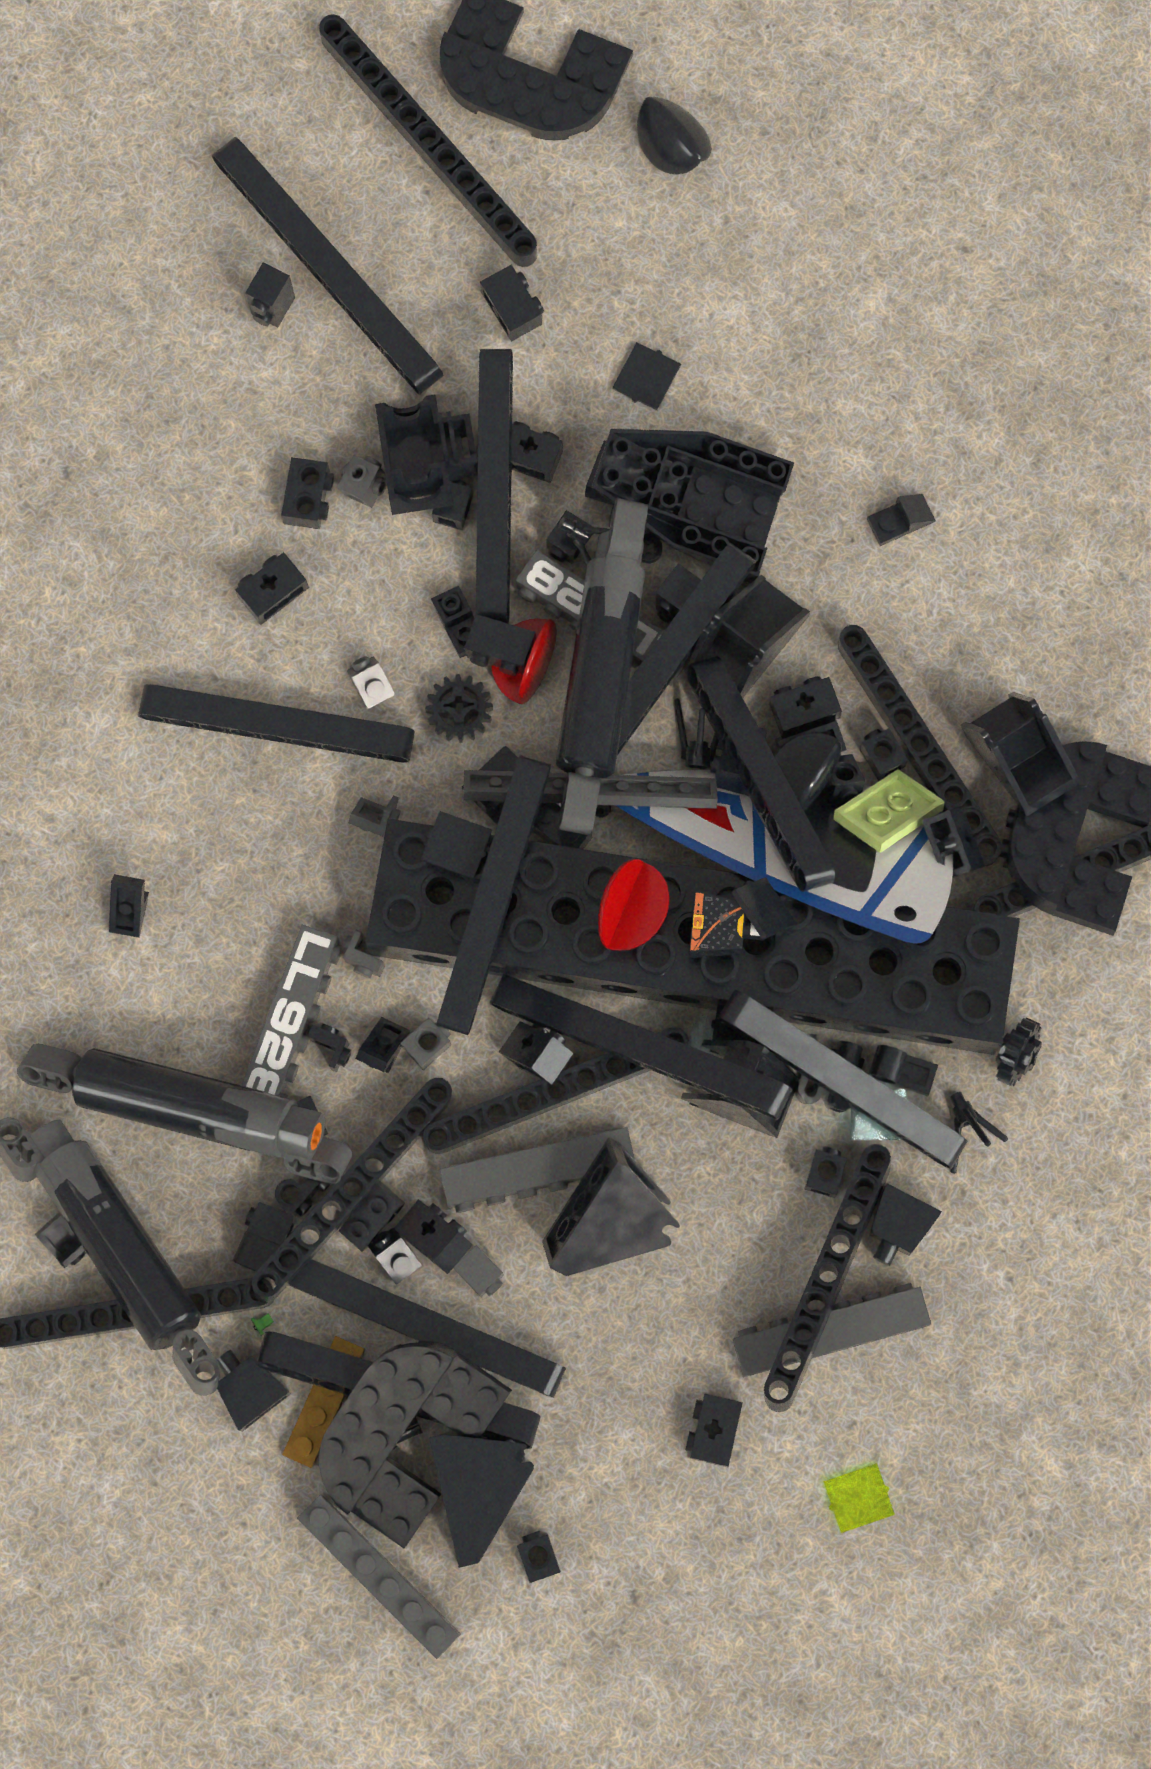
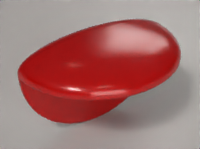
M534 618L514 625L534 631L537 637L529 655L524 674L517 673L516 676H511L501 672L499 667L492 665V674L497 687L513 702L518 704L528 702L535 694L546 674L553 655L557 635L556 624L552 619Z
M630 859L624 862L611 876L604 890L598 913V932L602 944L607 949L623 951L644 944L657 933L668 913L670 898L667 883L656 868L644 863L642 860Z

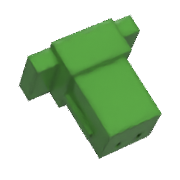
M269 1313L257 1320L254 1317L251 1318L254 1330H257L261 1336L264 1335L263 1330L274 1322Z

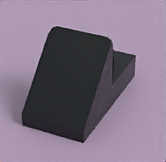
M923 494L899 496L895 505L867 517V521L879 546L936 522Z
M114 874L111 880L110 933L140 937L149 892L144 891V879Z
M381 1017L359 1048L355 1059L371 1068L389 1073L402 1048L400 1043L407 1038L410 1030Z

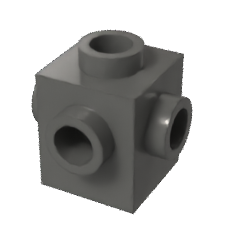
M353 455L351 461L342 470V478L337 488L347 497L372 508L378 496L382 495L387 487L386 475L381 469L382 463L370 456L362 459Z

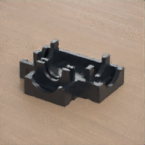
M436 395L426 396L423 401H419L420 403L408 408H395L386 403L375 404L392 515L453 506L449 481L460 480V478L478 477V461L470 413L451 416V411L446 412L447 417L442 418V413H438ZM464 437H467L469 458H464L461 440ZM422 496H429L422 499H410Z

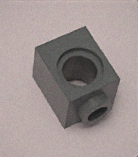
M428 1018L400 1044L424 1071L451 1046V1042L448 1039L451 1033L448 1029L438 1027L437 1022L434 1024ZM425 1035L435 1036L437 1038L436 1046L430 1050L420 1047L422 1037Z
M477 1245L453 1267L480 1297L485 1293L490 1297L503 1285V1282L500 1280L504 1276L503 1272Z

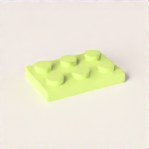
M897 769L836 809L833 820L881 853L923 824L922 820L942 812L945 801Z

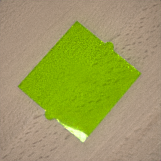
M877 1463L823 1481L831 1503L829 1509L834 1512L841 1533L895 1515L887 1493L889 1487L885 1486Z

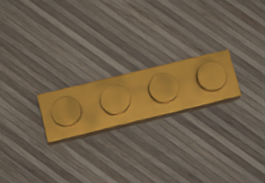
M338 1336L334 1337L329 1348L362 1358L365 1348ZM313 1385L282 1455L309 1468H313L320 1452L324 1434L335 1418L345 1394Z

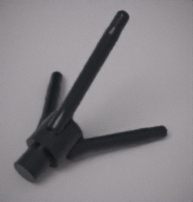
M565 517L560 520L558 525L559 529L567 532L568 537L574 539L573 543L580 551L586 565L592 560L585 548V544L589 541L591 535H600L603 532L609 531L607 528L588 526L578 520L571 521Z
M956 1092L950 1096L954 1105L952 1110L956 1116L954 1118V1131L961 1135L962 1128L971 1125L985 1146L989 1147L991 1142L979 1126L980 1124L1000 1140L1007 1142L1008 1137L974 1110L970 1101H965L962 1092ZM958 1159L950 1170L952 1174L957 1172Z

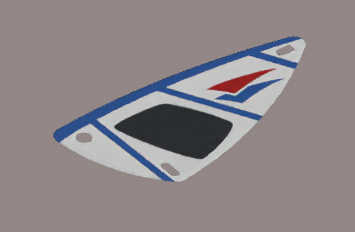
M679 770L623 774L635 776L715 778L716 774L710 773L711 770ZM864 785L863 792L871 786ZM717 788V808L615 805L665 836L753 881L766 877L773 889L779 893L904 942L918 944L927 941L931 937L945 911L950 895L953 856L952 854L945 856V866L936 861L923 824L880 853L833 820L835 810L842 805L831 807L823 790L805 811V814L832 862L835 880L831 884L804 892L799 890L749 796ZM900 906H908L915 910L917 916L912 921H901L895 917L894 910Z

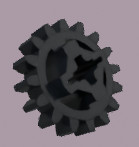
M456 674L454 682H451L446 676L444 677L445 685L443 687L436 683L434 684L436 695H427L428 701L433 705L425 706L426 713L434 714L428 718L429 725L438 724L435 728L436 734L440 735L445 731L447 741H450L453 735L458 737L459 743H463L464 735H468L471 740H474V731L478 730L484 733L485 727L482 723H491L492 721L491 716L486 713L493 711V704L486 702L491 698L490 692L481 693L484 688L483 683L479 682L473 685V677L470 675L466 681H461L460 674ZM465 690L471 692L476 698L470 699L465 694ZM453 691L447 700H442L446 694ZM457 703H463L464 708L460 714L456 713L455 710ZM440 716L453 721L454 727L445 723ZM478 716L474 722L466 726L471 717Z
M1026 1017V1019H1022L1021 1023L1017 1024L1016 1030L1012 1029L1010 1034L1006 1033L1000 1051L996 1056V1062L999 1063L996 1074L998 1081L1009 1086H1015L1017 1080L1020 1081L1022 1074L1025 1075L1028 1070L1031 1071L1042 1047V1042L1039 1041L1041 1036L1039 1033L1042 1029L1040 1023Z

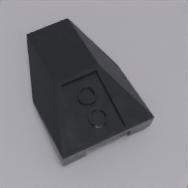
M610 429L592 488L613 504L616 498L648 504L645 528L671 548L710 566L713 565L729 543L734 544L756 560L753 569L744 580V582L750 584L759 577L767 547H765L779 499L786 491L794 462L706 431Z

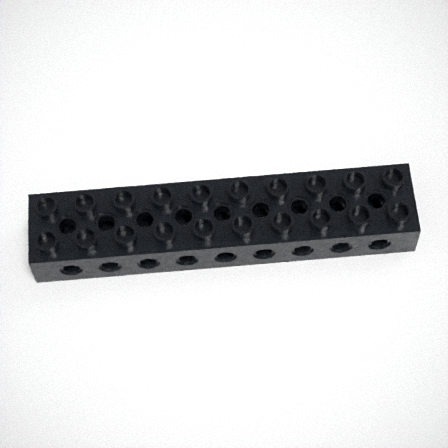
M388 818L365 941L370 955L453 968L494 835H491L485 849L486 857L481 859L473 880L421 861L428 842L427 833L432 831L433 825ZM529 841L511 898L517 904L512 912L506 914L488 973L496 976L505 974L521 980L717 1011L718 1004L725 1005L733 991L737 990L790 1023L995 1055L1003 1043L1020 918L946 907L931 937L923 943L912 944L862 927L775 891L797 924L784 930V933L780 936L775 934L764 939L768 945V949L764 953L752 955L742 948V954L692 958L689 957L690 945L680 939L679 932L684 928L692 927L695 891L736 901L732 892L743 887L749 880L754 882L753 880L737 873ZM630 859H639L656 868L664 877L670 898L668 913L657 933L644 944L623 951L607 949L602 944L598 932V913L604 890L619 866ZM439 887H445L454 892L452 898L445 904L437 905L428 899L430 892ZM900 906L894 910L895 917L901 921H912L917 916L915 910L908 906ZM562 907L574 908L579 913L578 919L569 925L558 923L553 918V915ZM811 947L824 948L829 952L831 960L824 965L813 964L807 959L805 951ZM874 957L887 958L894 966V971L888 975L876 974L871 969L869 960ZM937 967L950 968L955 973L957 982L952 985L940 984L933 976V969Z

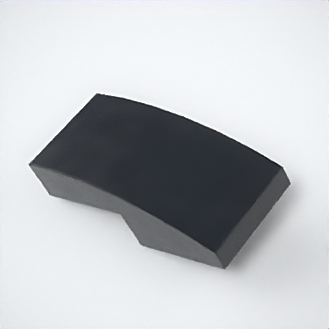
M458 585L431 598V601L459 658L466 656L464 647L475 618Z

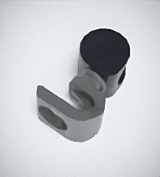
M801 1075L795 1090V1096L801 1103L814 1104L820 1098H823L825 1107L832 1111L840 1113L851 1108V1106L839 1098L836 1106L832 1107L830 1105L832 1094L819 1085L812 1092L805 1091L808 1078Z

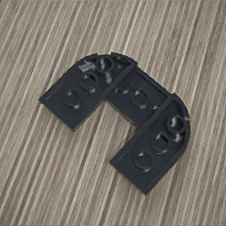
M462 0L449 30L444 32L440 44V65L443 79L449 93L462 107L472 113L477 114L480 111L531 132L532 137L543 140L569 139V136L589 131L599 123L613 101L633 57V50L578 29L556 76L504 55L524 13V7L507 0Z
M1087 741L1068 743L1062 746L1081 783L1029 816H1026L1020 808L1007 848L1008 871L1021 888V895L1036 908L1050 915L1114 936L1132 876L1073 857L1087 809L1142 828L1148 826L1151 817V766L1107 752V745Z
M419 1340L415 1343L399 1344L388 1349L366 1370L324 1434L319 1452V1469L326 1491L334 1503L347 1515L350 1512L354 1513L405 1549L441 1496V1493L388 1457V1455L420 1408L460 1436L479 1439L512 1389L459 1352L437 1342Z

